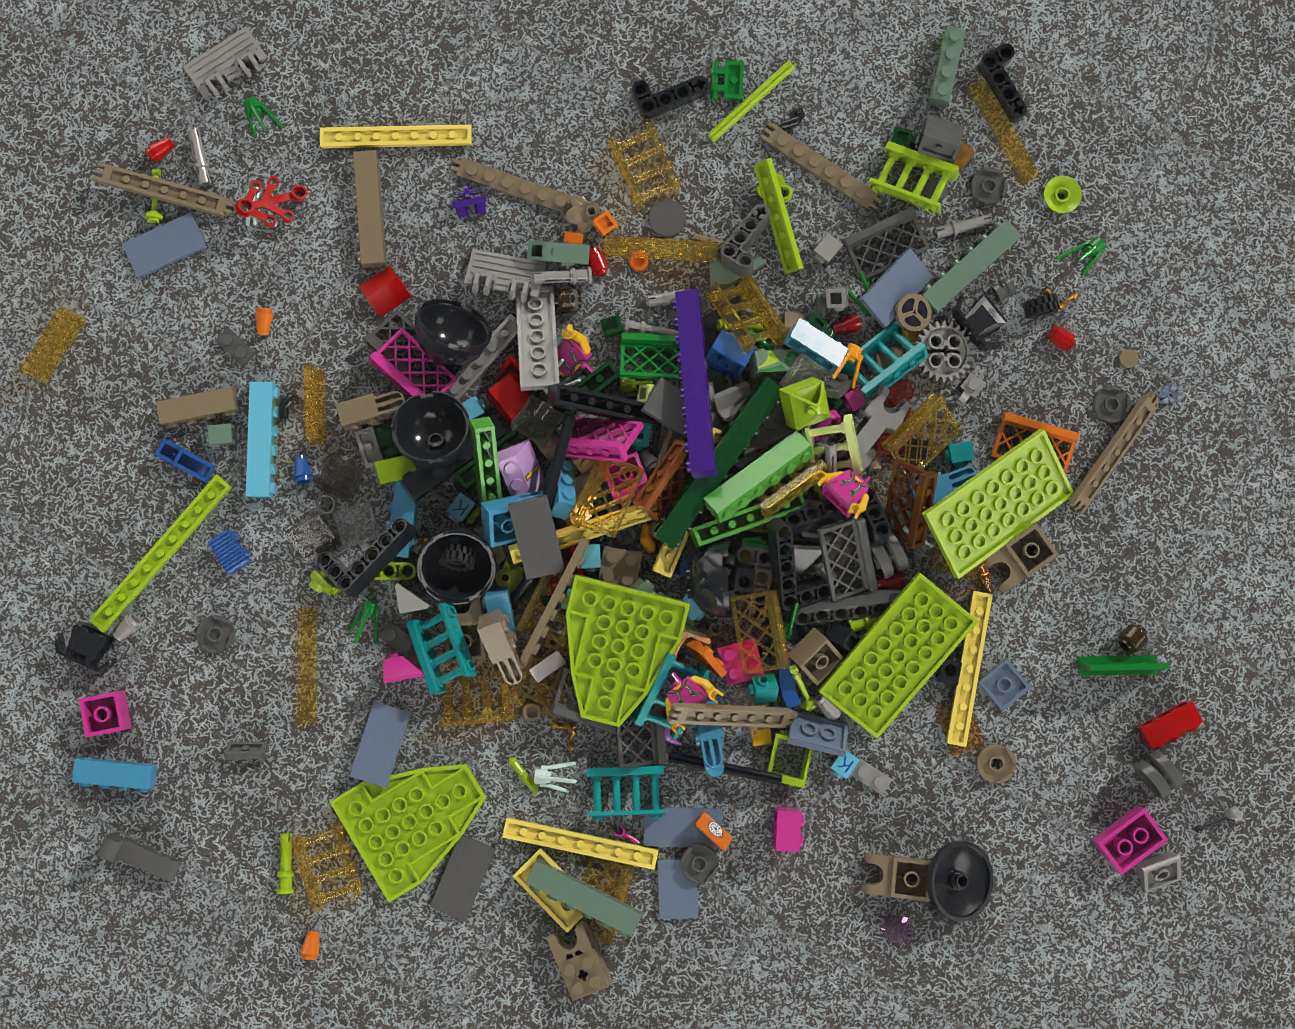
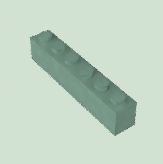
M1007 219L1003 223L997 222L991 228L993 232L987 236L985 233L977 241L979 244L975 248L971 246L963 253L965 257L961 261L957 258L949 266L951 270L947 273L943 271L935 278L937 282L933 286L928 284L921 291L923 293L922 296L930 303L934 315L1022 237Z
M540 859L535 862L526 880L531 890L535 892H540L541 890L547 894V898L553 901L560 900L564 902V906L568 909L575 910L576 908L582 911L581 915L588 919L595 918L600 921V925L606 928L611 926L617 929V933L623 937H632L644 913Z

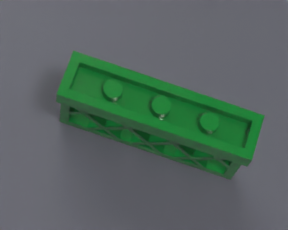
M622 332L620 378L658 380L662 377L665 380L680 381L679 370L682 367L677 368L672 363L677 359V352H680V346L676 344V335ZM625 350H634L636 354L629 357ZM653 351L655 355L649 359L644 352ZM672 352L674 356L668 360L663 353ZM639 356L646 361L640 366L633 361ZM658 357L665 362L660 367L653 362ZM628 364L636 368L633 372L624 371V367ZM650 365L655 371L647 373L643 369ZM669 366L674 370V372L671 374H666L662 370L665 367Z
M1156 655L1077 656L1078 676L1157 675V669H1170L1169 663L1156 662Z

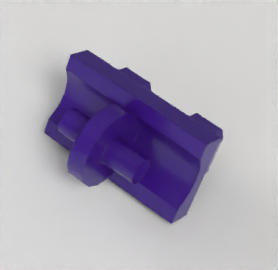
M464 185V191L458 192V197L466 196V199L453 201L452 207L456 209L459 218L469 216L467 206L473 204L476 214L485 213L486 194L471 197L470 195L477 194L476 188L469 190L468 185Z

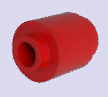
M598 247L590 249L589 264L587 265L591 267L592 275H597V277L604 276L608 273L607 270L610 267L603 252Z
M1055 324L1046 336L1050 339L1049 342L1063 351L1066 349L1071 350L1076 343V340H1074L1076 335L1061 325L1059 327Z

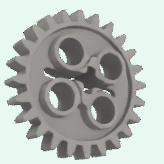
M945 320L941 321L940 324L936 321L933 323V326L929 324L926 326V329L920 330L922 335H916L919 342L926 345L927 350L938 351L942 349V351L959 352L958 354L947 353L945 355L941 352L928 353L929 356L916 366V368L922 367L920 374L927 373L926 379L933 376V382L938 381V379L940 383H944L946 380L947 382H952L953 378L955 380L960 378L959 374H965L964 369L970 368L967 362L973 361L969 357L970 354L974 353V351L969 350L973 343H967L970 336H963L966 330L959 331L960 325L953 328V322H949L946 325ZM931 338L936 340V347L931 344ZM950 338L955 341L954 347L949 344ZM931 357L936 359L937 363L935 366L931 363ZM950 357L955 360L954 366L949 363Z

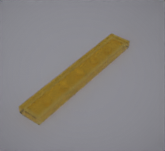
M982 78L969 85L967 90L1022 185L1040 176V172L986 79Z
M605 236L603 254L604 256L717 262L719 244L718 242Z
M298 608V724H317L318 608Z

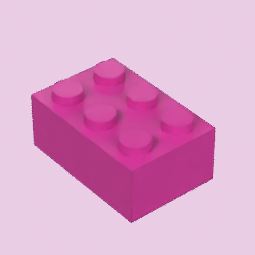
M1138 805L1091 839L1112 869L1120 875H1123L1168 841L1147 810Z

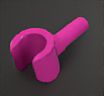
M618 825L623 829L622 834L614 831L617 837L623 836L636 845L639 843V840L626 832V828L623 825Z

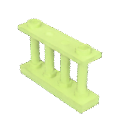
M852 414L844 415V420L839 425L814 429L808 426L802 429L803 437L812 446L813 456L811 457L814 475L818 470L825 471V463L819 464L817 454L825 453L824 445L815 447L813 437L839 432L846 434L847 440H844L842 443H836L837 451H849L850 458L844 461H837V469H853V473L856 476L864 471ZM815 478L816 481L813 482L815 493L818 492L819 499H822L823 485L818 486L819 480Z

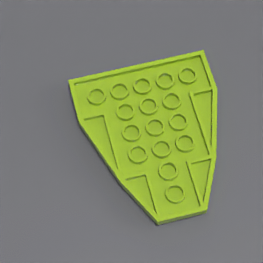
M575 575L566 611L571 676L581 718L616 727L622 725L651 690L665 661L666 653L669 652V654L673 655L681 643L690 607L689 602Z
M468 764L423 767L392 774L387 788L363 781L330 801V804L387 901L390 903L421 884L464 834L487 796Z

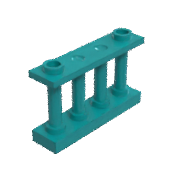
M896 320L861 347L863 349L861 355L864 356L861 364L865 362L878 374L873 380L868 381L860 372L858 373L857 381L863 386L861 391L865 400L883 384L888 388L929 356L926 345L919 342L913 346L900 334L901 327ZM895 339L908 352L902 357H897L886 344ZM878 350L893 363L887 369H883L871 358ZM855 360L854 363L846 361L840 374L848 375L850 373L853 376L857 361Z
M438 604L441 613L425 622L414 619L406 622L430 694H443L447 692L446 682L461 674L463 677L477 676L476 666L471 658L453 604ZM444 621L447 631L430 640L427 629ZM450 638L453 649L436 658L433 647ZM456 656L460 667L442 676L440 664Z
M667 652L665 661L651 690L634 710L631 717L634 723L642 727L644 722L648 720L671 729V724L665 718L650 713V709L655 703L665 706L666 698L659 696V690L663 686L672 688L665 680L669 670L673 668L688 675L709 680L710 670L708 667L702 664L699 670L677 662L675 655ZM678 726L676 729L678 734L672 729L670 730V735L673 739L677 740L678 736L683 733L684 730L681 726Z
M664 766L586 769V777L591 778V781H593L594 812H587V816L592 817V820H604V816L650 815V818H662V814H666V809H660L659 778H661V775H664ZM649 775V779H651L652 810H640L639 779H641V776ZM622 776H629L630 780H632L633 810L621 811L620 780H622ZM602 777H610V780H612L613 811L601 812Z

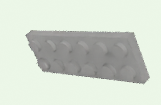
M553 286L542 287L538 298L530 297L531 290H529L526 303L521 302L522 289L517 288L516 312L521 391L548 389L549 385L560 384Z

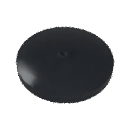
M966 841L949 842L936 852L928 868L927 892L930 902L941 916L950 920L968 921L979 915L986 907L993 889V870L986 853L976 844Z

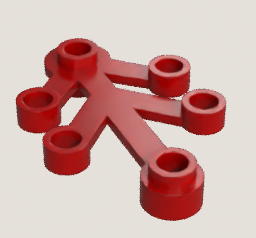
M270 176L261 199L253 201L255 194L259 193L262 188L259 181L253 180L249 185L246 197L236 202L235 211L242 217L253 216L263 221L264 225L268 228L275 226V216L266 215L257 209L264 208L280 216L283 222L291 223L294 213L290 210H284L275 204L291 200L302 202L307 196V190L302 185H295L291 192L271 197L280 181L276 176ZM270 181H275L276 184L273 185L270 183ZM252 185L258 186V189H254ZM295 193L301 194V197L296 196ZM244 206V207H246L248 210H247V211H246V210H243L241 207ZM285 215H289L291 218L287 219ZM267 219H271L273 223H268Z

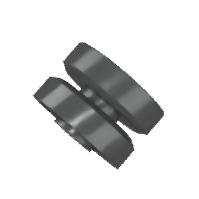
M892 532L888 542L884 545H877L872 539L869 540L873 565L884 580L894 575V568L900 572L909 568L906 554Z
M1157 749L1147 755L1148 762L1141 760L1133 766L1136 774L1146 787L1161 800H1164L1171 794L1170 787L1178 789L1185 783L1183 776L1175 765Z

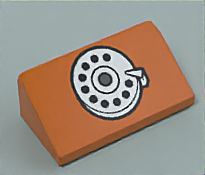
M703 812L695 821V826L724 851L727 849L732 836L706 812Z

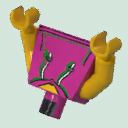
M568 324V331L562 329L564 339L557 346L558 362L560 359H564V362L559 367V375L572 377L579 371L586 377L594 371L586 363L592 356L588 339L578 331H573V326Z
M818 470L812 477L819 480L818 486L825 483L822 494L847 518L853 513L855 514L854 518L857 519L859 514L866 510L869 500L867 494L869 488L866 483L870 480L867 472L862 471L856 476L851 470L825 473L822 470Z
M673 672L665 679L672 687L667 692L665 699L667 716H669V711L672 709V703L705 704L710 699L718 703L715 696L717 694L722 697L724 696L707 679L698 676H687L681 681L676 673ZM671 724V729L676 734H678L676 731L678 726H681L683 730L686 729L683 724Z

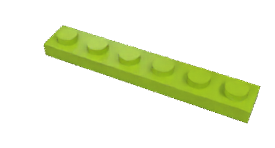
M768 158L753 166L764 204L770 209L769 221L786 275L803 269V264L772 158Z

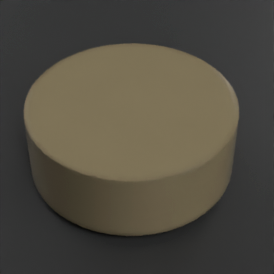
M1126 349L1118 356L1119 364L1126 369L1136 366L1139 361V356L1133 349Z
M535 702L527 703L522 709L524 719L529 722L538 720L542 713L541 707Z

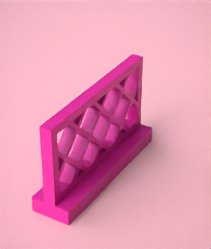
M403 328L395 333L377 352L374 351L369 356L370 363L408 398L416 394L425 395V388H436L437 391H439V388H443L440 392L446 393L458 381V378L443 365H436V371H425L424 362H433V359L423 352L418 342ZM403 335L408 339V346H397L396 340ZM386 349H394L395 359H386L382 353ZM397 349H408V359H397ZM410 349L420 350L422 352V359H411ZM397 362H408L409 372H400L397 369ZM411 362H422V372H411ZM411 375H422L423 385L413 384L411 382ZM425 375H436V384H425ZM438 375H447L451 381L448 384H439Z
M577 417L565 457L626 462L629 458L627 451L644 425L642 422ZM581 424H587V425H585V426L579 428V426H580ZM614 427H619V428H617V429H614V430H612V431H609L610 429H612V428H614ZM631 428H634V430H632V431H629V432H627V433L625 432V431H627V430H629V429H631ZM591 430V432H589V433H586V434H584V435H582V436L580 435V434H582V433H584V432H586V431ZM607 431V433H605V434H603V435H601V436H599V437L596 436V435H599V434H601V433ZM623 432V435H620L613 439V436H616ZM558 437L554 441L555 445H557Z

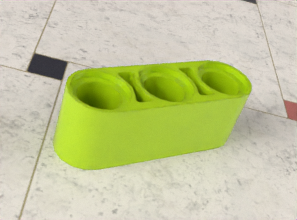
M390 562L374 580H413L418 575L417 566L408 562ZM388 566H392L394 569V573L390 577L385 574ZM407 566L413 568V574L410 577H407L404 573Z

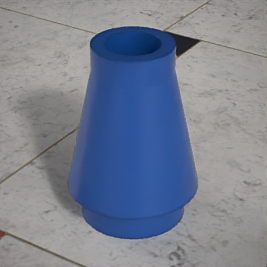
M296 455L294 457V480H296L297 484L310 483L313 475L306 460V455Z

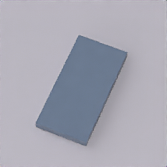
M191 212L122 243L138 279L208 247Z
M908 248L859 300L880 326L885 328L896 316L895 305L898 300L904 295L917 294L933 276L912 249Z
M378 702L373 703L349 775L350 777L385 788L388 787L411 712Z
M645 806L644 810H652V806ZM660 806V809H666V814H662V818H650V815H644L643 846L689 847L698 843L705 844L711 848H719L695 826V821L703 812H706L722 827L721 808Z

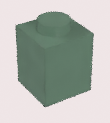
M231 423L207 425L208 431L205 432V437L209 445L224 446L236 444L235 425Z

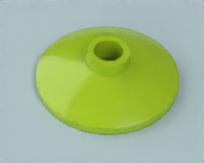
M1057 176L1046 184L1043 197L1046 205L1052 211L1069 213L1079 205L1082 191L1079 184L1073 178ZM1062 193L1064 199H1059L1058 194Z

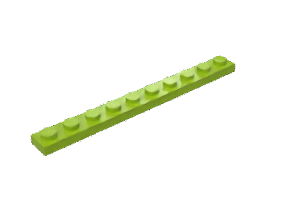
M216 474L89 621L102 633H106L232 489V486Z

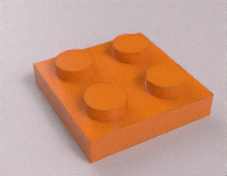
M687 638L683 642V645L700 665L705 664L711 672L721 678L725 676L727 672L722 667L724 665L723 662L713 656L714 652L707 645L703 647L702 643L697 639Z

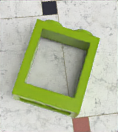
M780 730L779 733L774 732L766 771L781 774L783 777L782 783L804 788L812 749L805 748L799 777L773 772L772 769L779 739L788 740L789 731Z

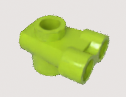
M314 570L311 573L310 577L312 580L309 586L319 593L325 591L328 595L333 594L334 596L340 593V590L322 570Z

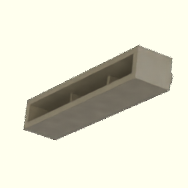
M376 150L353 152L354 158H351V168L355 171V177H352L353 188H356V195L353 196L354 206L357 207L355 224L358 225L359 232L356 233L357 244H360V251H357L358 262L364 268L387 266L379 154Z

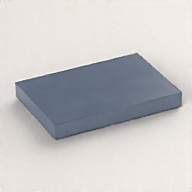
M792 710L798 716L796 719H792L794 723L789 725L787 744L845 757L848 723Z
M681 858L658 859L659 919L698 918L697 883L687 880L683 875L680 867Z

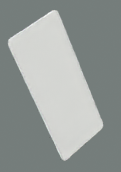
M555 651L529 671L535 680L540 682L566 662L561 654Z

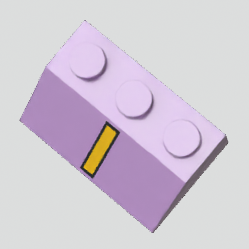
M529 439L497 452L499 470L510 496L534 491L544 492L546 481Z

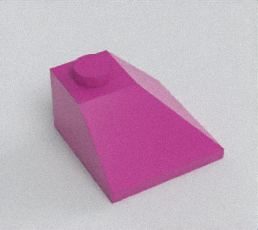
M400 653L389 654V659L383 660L384 683L424 676L418 664L406 656H400Z

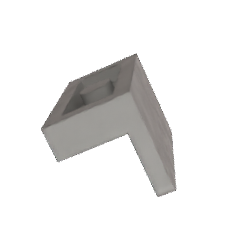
M744 381L712 395L715 410L724 421L732 419L751 392L749 383Z

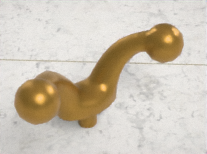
M1050 289L1044 290V295L1053 294ZM1073 293L1065 301L1059 303L1060 309L1057 312H1060L1061 308H1066L1071 300H1077L1078 294Z
M552 721L550 724L552 728L570 730L567 749L569 751L574 750L575 746L572 744V741L577 734L575 730L578 727L577 724H558L557 721Z

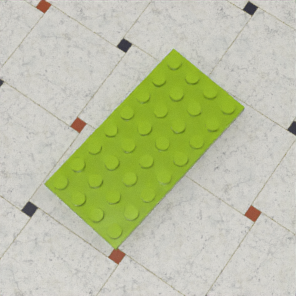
M1039 429L924 511L922 515L954 578L960 579L1074 494V491L1045 429Z
M918 572L820 686L818 691L878 739L979 621Z

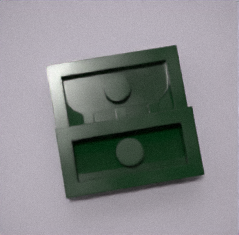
M741 532V546L769 549L768 534Z

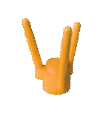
M849 343L847 346L848 350L840 366L832 375V379L836 378L846 361L854 363L856 360L857 363L851 388L854 389L860 364L864 356L861 355L863 351L861 347Z

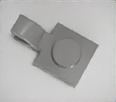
M971 372L960 385L959 389L963 392L955 403L962 406L969 397L974 400L986 383Z

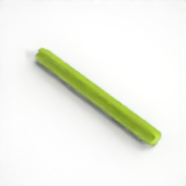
M790 61L782 65L708 133V138L712 142L720 138L794 70V65Z

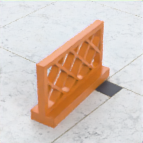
M1002 413V420L991 456L996 458L1003 456L996 452L998 446L1004 442L1009 450H1011L1012 448L1008 440L1016 436L1022 442L1021 433L1028 430L1033 434L1039 429H1045L1047 436L1053 443L1052 447H1055L1059 455L1057 456L1058 459L1061 458L1064 464L1063 470L1066 474L1080 433L1011 413ZM1005 424L1012 426L1016 432L1008 438L1003 433ZM1063 441L1069 442L1068 451L1061 454L1057 444Z

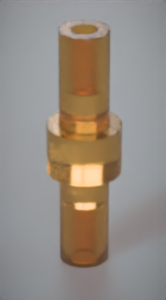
M984 560L978 565L980 569L979 576L984 584L986 593L992 594L994 592L991 583L992 575L988 571Z

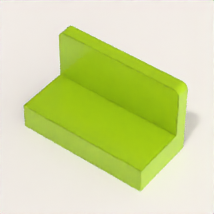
M404 456L377 461L373 464L374 472L377 473L381 485L403 480V475L409 471L413 473L416 470V466Z

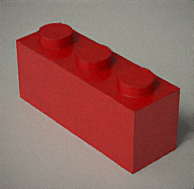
M1185 700L1142 723L1136 729L1147 748L1158 750L1165 746V742L1181 738L1182 733L1198 729V725L1203 723V720L1193 701Z

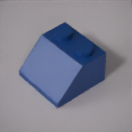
M721 330L706 355L707 365L722 375L730 374L731 380L735 382L746 367L755 349L749 343L734 337L732 333Z

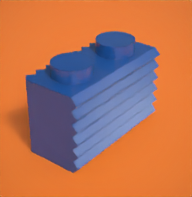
M226 529L209 540L208 544L226 572L234 574L251 563L249 558L251 554L246 547L242 548L239 543L241 538L237 532Z

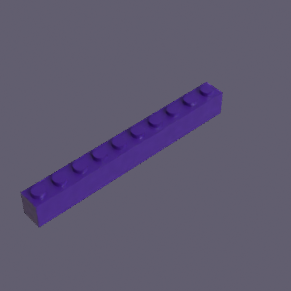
M698 289L675 292L676 299H673V309L677 311L674 323L675 328H678L679 334H676V344L680 346V352H677V359L682 367L679 370V379L683 381L680 394L681 399L685 401V406H682L683 418L686 417V424H683L684 435L688 436V442H685L686 454H689L690 461H686L688 473L691 472L694 479L717 476L701 297Z

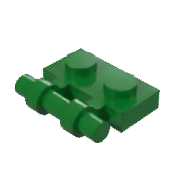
M713 61L709 72L711 76V85H709L710 99L718 100V93H724V100L742 101L744 61H725V68H719V62ZM719 76H724V85L719 84Z

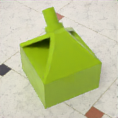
M810 377L779 389L787 426L798 431L831 418L824 381Z

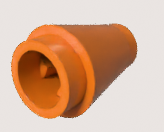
M257 307L255 312L257 334L269 335L274 316L271 308Z
M308 930L300 951L301 959L317 960V956H319V932Z

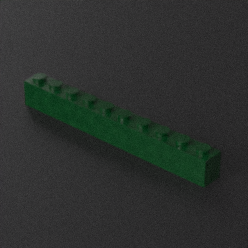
M609 359L573 387L602 393L620 380V373ZM550 405L545 406L496 442L497 452L527 439L533 444V440L547 429L552 430L563 422L565 414L572 415L576 411ZM473 459L454 473L467 491L477 485L475 462Z
M760 377L715 441L717 476L694 479L691 475L650 533L651 536L667 548L674 549L682 543V537L686 531L691 530L694 525V519L705 510L703 498L713 492L719 484H722L727 479V472L730 468L736 466L739 461V455L748 449L751 438L760 432V425L771 416L772 408L781 402L779 394L781 387L769 377Z

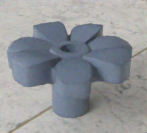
M1168 383L1162 387V391H1158V397L1161 398V402L1164 404L1168 403V401L1171 404L1176 403V400L1181 401L1183 399V388H1177L1176 384Z

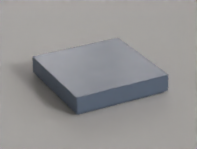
M1006 657L977 682L1001 712L1032 688Z

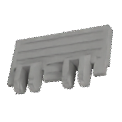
M245 26L183 67L204 99L211 95L207 89L208 87L216 98H219L220 93L214 87V83L220 81L223 89L226 92L230 91L229 86L223 79L224 77L231 82L242 75L239 67H242L248 78H250L252 73L245 63L251 60L255 69L261 71L262 68L255 57L257 56L260 62H262L267 56L247 26Z
M473 249L464 285L472 286V293L477 294L480 281L485 282L483 295L488 296L491 285L494 283L493 290L509 293V300L513 301L516 297L517 288L522 289L520 300L526 303L529 290H531L530 297H539L543 283L534 284L533 271L545 272L547 263Z

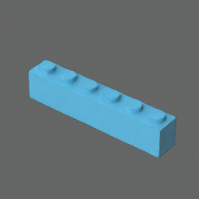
M250 382L246 497L273 498V494H276L277 490L276 482H274V475L277 474V464L274 463V456L278 454L275 437L278 436L279 432L278 425H276V418L279 417V407L276 406V399L280 397V389L273 382Z

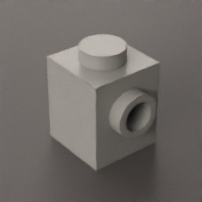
M828 233L823 240L819 238L813 245L814 251L812 254L814 255V260L821 265L824 263L827 266L840 251L843 244Z
M848 287L827 288V308H832V311H844V308L849 306Z

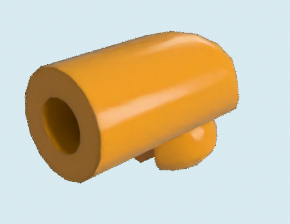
M644 524L641 528L640 543L648 553H654L656 551V542L650 536L651 526Z

